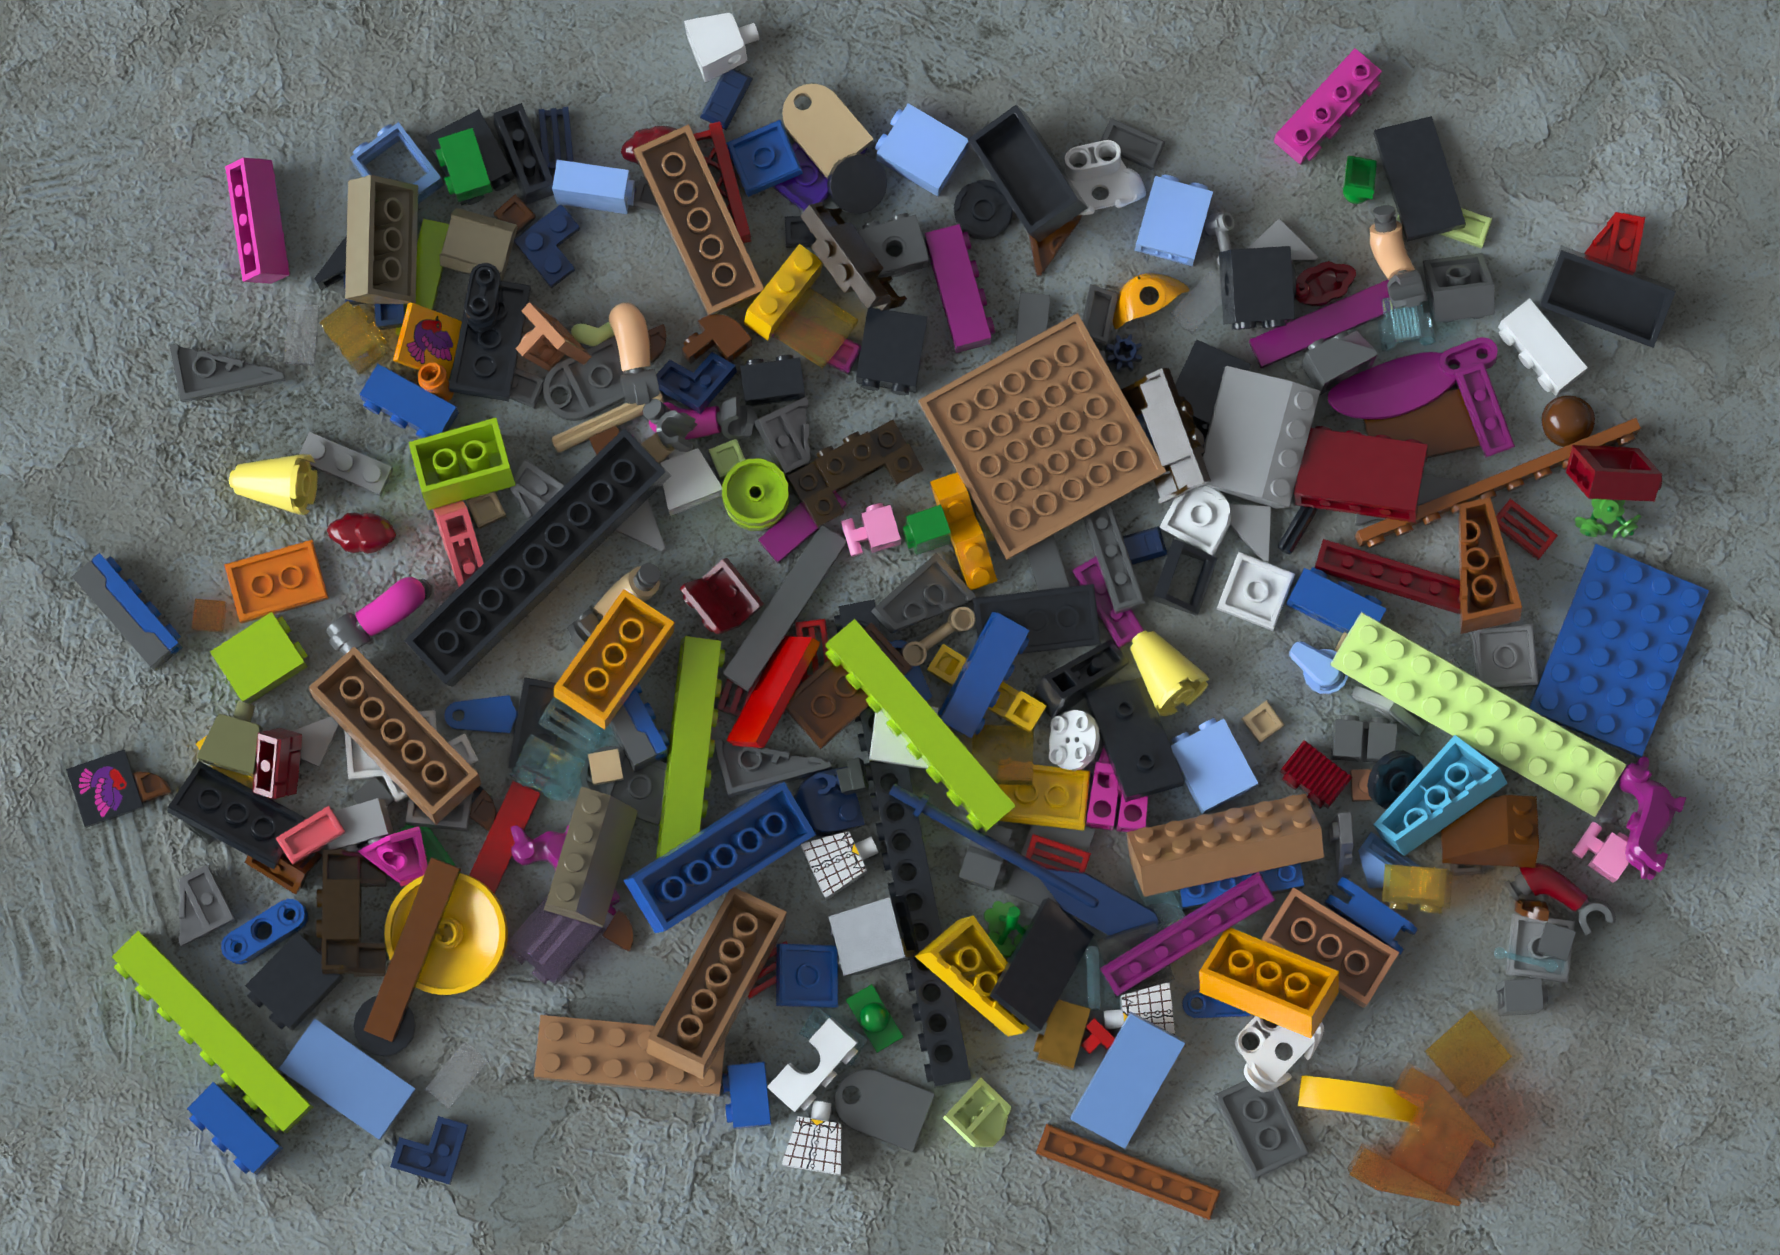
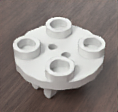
M1071 710L1061 716H1055L1050 724V761L1062 769L1072 771L1082 769L1090 762H1094L1100 740L1099 728L1095 719L1087 712Z

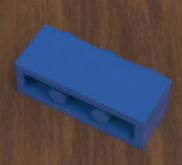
M380 364L376 365L359 394L362 401L365 402L363 406L377 415L381 411L391 416L390 421L400 428L405 429L409 426L417 431L415 435L420 439L449 431L459 414L456 406Z
M1313 567L1310 570L1303 569L1286 603L1287 606L1341 633L1345 632L1347 634L1361 612L1380 622L1386 611V608L1381 606L1382 602L1370 595H1366L1364 598L1354 593L1355 589L1351 585L1342 581H1338L1336 584L1326 579L1328 576L1326 573Z
M212 1082L187 1108L193 1114L189 1118L190 1121L201 1131L207 1128L214 1135L211 1141L222 1152L225 1153L229 1149L237 1157L233 1162L245 1174L251 1171L257 1175L283 1148L215 1082Z

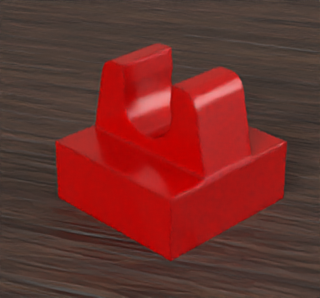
M1094 1018L1085 1027L1091 1035L1081 1046L1090 1055L1100 1044L1108 1050L1115 1038Z

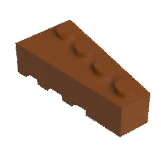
M1490 497L1460 504V634L1520 621L1521 601Z

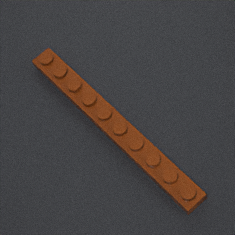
M1634 418L1418 506L1416 523L1385 519L1358 530L1355 535L1359 547L1366 544L1369 548L1378 546L1386 541L1384 537L1393 533L1399 537L1413 531V525L1423 522L1426 526L1440 520V514L1450 510L1452 514L1459 513L1460 504L1488 497L1493 499L1497 496L1496 492L1507 488L1508 492L1524 486V480L1535 477V480H1540L1551 475V469L1562 465L1563 469H1567L1572 445L1610 446L1618 443L1619 447L1636 440L1635 435H1637L1641 427L1637 418Z

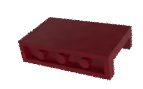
M1325 426L1310 428L1294 492L1295 505L1416 523L1425 462H1427L1428 444H1423L1415 439H1407L1405 441L1394 440L1387 435L1366 436L1353 430L1345 432L1333 431Z

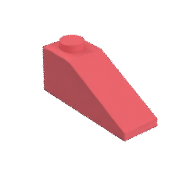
M463 501L433 509L458 588L484 564L469 512Z

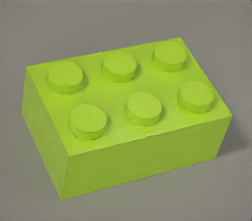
M497 418L408 442L421 492L428 510L516 486Z

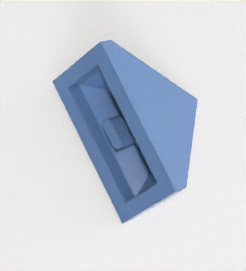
M1372 832L1358 850L1368 888L1408 887L1421 869L1418 864L1400 854Z

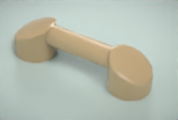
M959 607L952 610L945 624L920 642L905 644L901 650L902 657L911 666L921 665L927 657V651L954 631L963 632L973 627L975 623L973 611L967 607Z

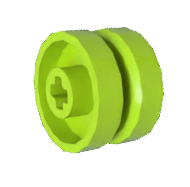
M762 458L746 459L737 463L727 473L722 484L723 504L729 518L737 526L749 531H764L776 525L785 516L789 506V489L784 473L774 463ZM757 491L761 492V495L758 498H753L750 495L751 492H753L754 494H756Z

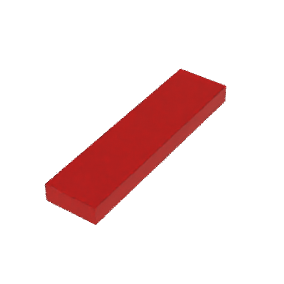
M512 781L469 876L484 883L494 894H496L512 859L511 848L515 841L511 827L518 826L525 831L541 796L540 792L515 781Z

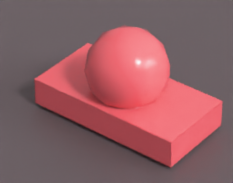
M327 806L276 837V840L291 864L294 865L345 834V830L330 806Z

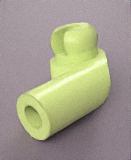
M609 322L599 328L581 323L574 325L571 329L572 336L579 343L591 347L597 346L615 336Z

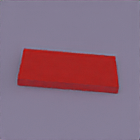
M785 636L768 662L726 741L733 746L764 748L820 646L818 640L813 637Z

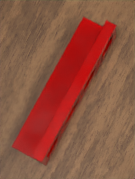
M721 122L709 124V130L693 135L696 141L712 138L714 148L709 157L704 156V159L708 166L711 165L720 170L721 177L716 185L720 194L728 199L729 205L727 209L729 212L731 210L733 222L742 242H751V234ZM715 154H716L718 163L712 161V159H713V157L715 156ZM722 183H724L725 191L720 189Z

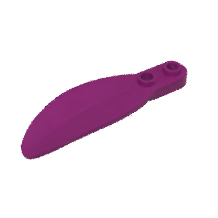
M1480 337L1450 348L1443 353L1425 352L1393 359L1338 383L1329 391L1328 402L1336 411L1353 418L1385 419L1401 416L1433 402L1446 393L1457 382L1454 372L1484 362L1486 369L1491 368L1497 361L1498 349L1491 339ZM1479 354H1485L1487 355V358L1480 359L1477 356ZM1452 364H1456L1459 366V368L1451 369L1449 366Z

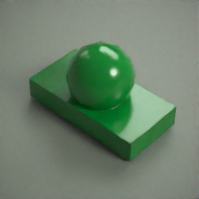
M1347 156L1344 185L1342 188L1343 195L1348 202L1362 204L1368 199H1373L1377 167L1376 160Z
M872 984L845 1000L876 1053L904 1038Z

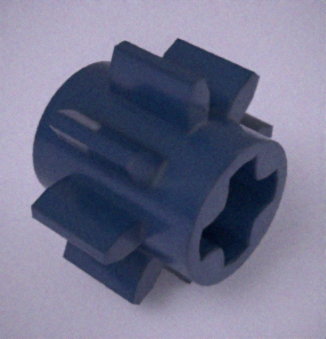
M1131 334L1127 339H1121L1119 335H1116L1115 346L1107 344L1106 347L1107 351L1113 353L1107 358V363L1114 362L1117 365L1116 372H1119L1121 367H1127L1132 372L1133 362L1142 361L1143 357L1136 354L1142 348V344L1138 343L1135 345L1132 342ZM1120 348H1123L1125 352L1130 351L1129 358L1126 359L1124 355L1118 356Z

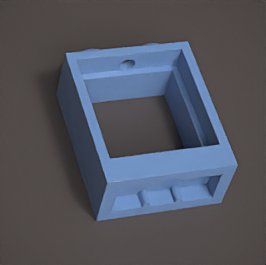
M399 122L393 126L389 124L378 132L376 139L369 144L368 142L360 144L353 151L354 155L350 157L353 165L362 177L372 175L365 165L400 140L426 173V175L413 183L418 185V204L444 186L440 175Z

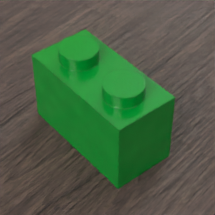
M473 128L438 139L441 148L435 151L440 166H447L450 176L444 179L450 195L456 194L458 202L493 192Z
M941 504L906 516V526H903L904 532H902L907 548H914L916 555L950 544L951 531Z

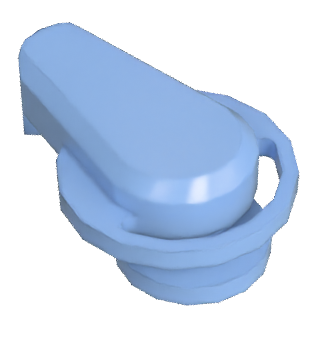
M1300 641L1291 647L1289 657L1303 670L1305 682L1313 691L1319 694H1332L1339 691L1347 681L1348 675L1345 674L1343 680V673L1330 665L1337 653L1332 649L1318 650Z

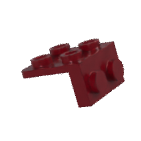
M728 558L722 559L702 578L684 583L680 587L681 592L684 594L683 599L691 608L697 610L702 617L704 626L716 634L739 628L765 605Z

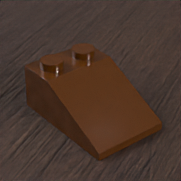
M1503 795L1486 799L1441 830L1442 863L1535 868L1539 850L1537 796Z

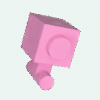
M878 503L865 508L866 512L861 513L864 527L858 529L855 528L852 518L841 521L851 557L863 554L860 542L867 540L871 553L901 545V538L891 505L884 507L883 503Z
M1592 822L1572 853L1581 859L1588 850L1595 855L1588 866L1614 883L1629 864L1625 854L1629 837L1620 832L1617 835L1612 832L1602 842L1596 838L1601 832L1602 827Z

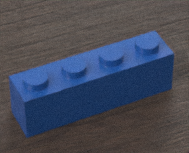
M992 612L938 711V716L949 728L969 738H972L973 734L978 735L986 721L983 718L988 707L993 708L1000 696V692L997 691L1003 680L1007 681L1015 668V665L1012 664L1017 653L1022 654L1028 645L1029 638L1026 636L1030 630L999 613Z

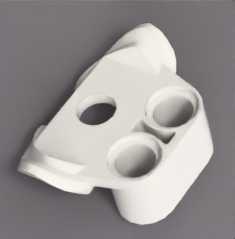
M1103 140L1073 147L1066 153L1065 173L1088 206L1079 215H1090L1097 209L1115 205L1117 208H1121L1146 196L1145 186L1140 175L1134 170L1126 168L1121 160V149L1116 142ZM1104 157H1112L1113 160H1111V161H1104V160H1102V158H1104ZM1076 163H1081L1084 165L1081 168L1073 167V165ZM1103 187L1108 190L1109 195L1104 200H1097L1093 198L1092 191L1095 188Z
M1255 1016L1235 1039L1237 1051L1243 1055L1247 1062L1244 1068V1075L1247 1081L1260 1092L1273 1091L1292 1078L1289 1073H1286L1289 1068L1303 1054L1307 1060L1313 1056L1322 1040L1324 1032L1323 1023H1320L1313 1037L1308 1038L1279 1025L1276 1028H1269L1264 1024L1262 1018ZM1245 1034H1252L1257 1038L1258 1046L1255 1050H1247L1242 1045V1037ZM1287 1043L1292 1047L1293 1054L1289 1060L1283 1061L1277 1058L1275 1048L1278 1044Z

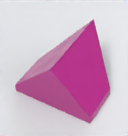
M419 826L388 835L357 851L398 882L400 887L406 886L413 880L424 876L428 866Z

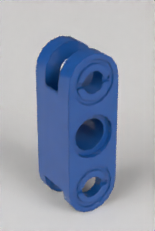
M1341 877L1336 885L1352 899L1346 904L1337 897L1329 895L1324 903L1335 913L1399 952L1398 955H1401L1404 949L1394 940V937L1400 929L1412 935H1415L1418 929L1350 880Z
M285 899L228 933L221 943L223 955L235 964L250 962L302 930L308 922L307 909L294 899ZM295 911L294 919L288 920V913ZM263 924H270L272 926L271 936L265 940L259 939L257 935L259 927ZM242 943L241 951L236 953L234 951L235 946Z

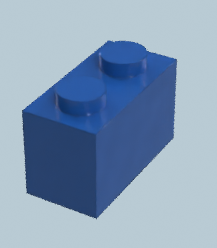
M765 1062L727 1066L728 1073L722 1074L724 1092H730L731 1104H725L727 1123L733 1122L734 1129L771 1126Z

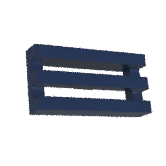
M569 108L538 109L542 153L548 169H556L557 160H561L557 118L559 116H563L567 161L574 162ZM551 117L555 162H550L546 126V118Z

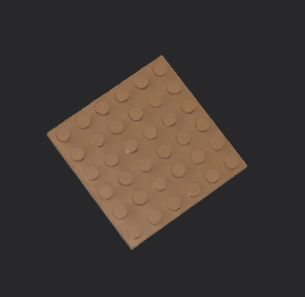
M1078 313L918 400L1006 561L1166 473L1158 455Z

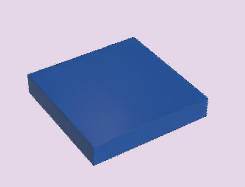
M781 119L726 143L748 197L803 174Z
M777 944L776 1006L837 1008L838 952L836 946Z

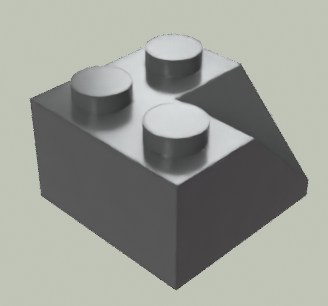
M1357 330L1350 334L1344 331L1326 342L1324 338H1321L1308 346L1309 351L1305 353L1302 367L1314 388L1320 391V396L1331 390L1338 383L1372 368L1378 354Z

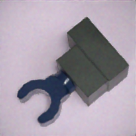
M860 758L847 760L848 767L837 770L836 775L816 774L814 776L815 779H827L828 781L827 787L818 790V793L820 795H828L834 788L839 786L841 792L845 795L869 791L864 761Z

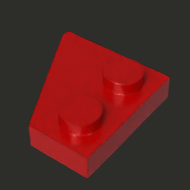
M1615 212L1584 254L1635 272L1645 217Z

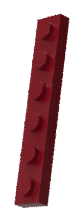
M1322 540L1314 568L1331 576L1460 614V580L1329 540Z

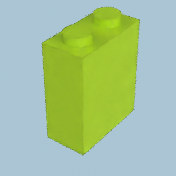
M272 612L210 651L241 701L245 703H253L308 667L303 660L308 657L307 653L299 641L293 644L287 635L292 631L282 616L277 619Z

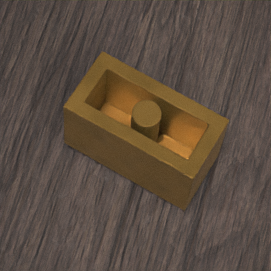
M1058 999L1046 1021L1047 1027L1044 1035L1038 1033L1033 1049L1034 1052L1039 1053L1037 1060L1073 1070L1091 1009Z

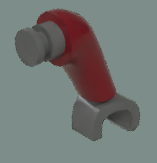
M1535 863V868L1519 867L1521 873L1514 877L1515 881L1512 883L1509 880L1505 882L1515 901L1520 900L1519 896L1521 894L1527 896L1533 892L1535 896L1545 894L1561 902L1572 911L1577 910L1579 912V923L1585 935L1592 932L1591 927L1586 921V916L1593 910L1603 912L1606 922L1615 923L1616 921L1614 910L1608 903L1597 898L1588 900L1587 894L1551 866Z

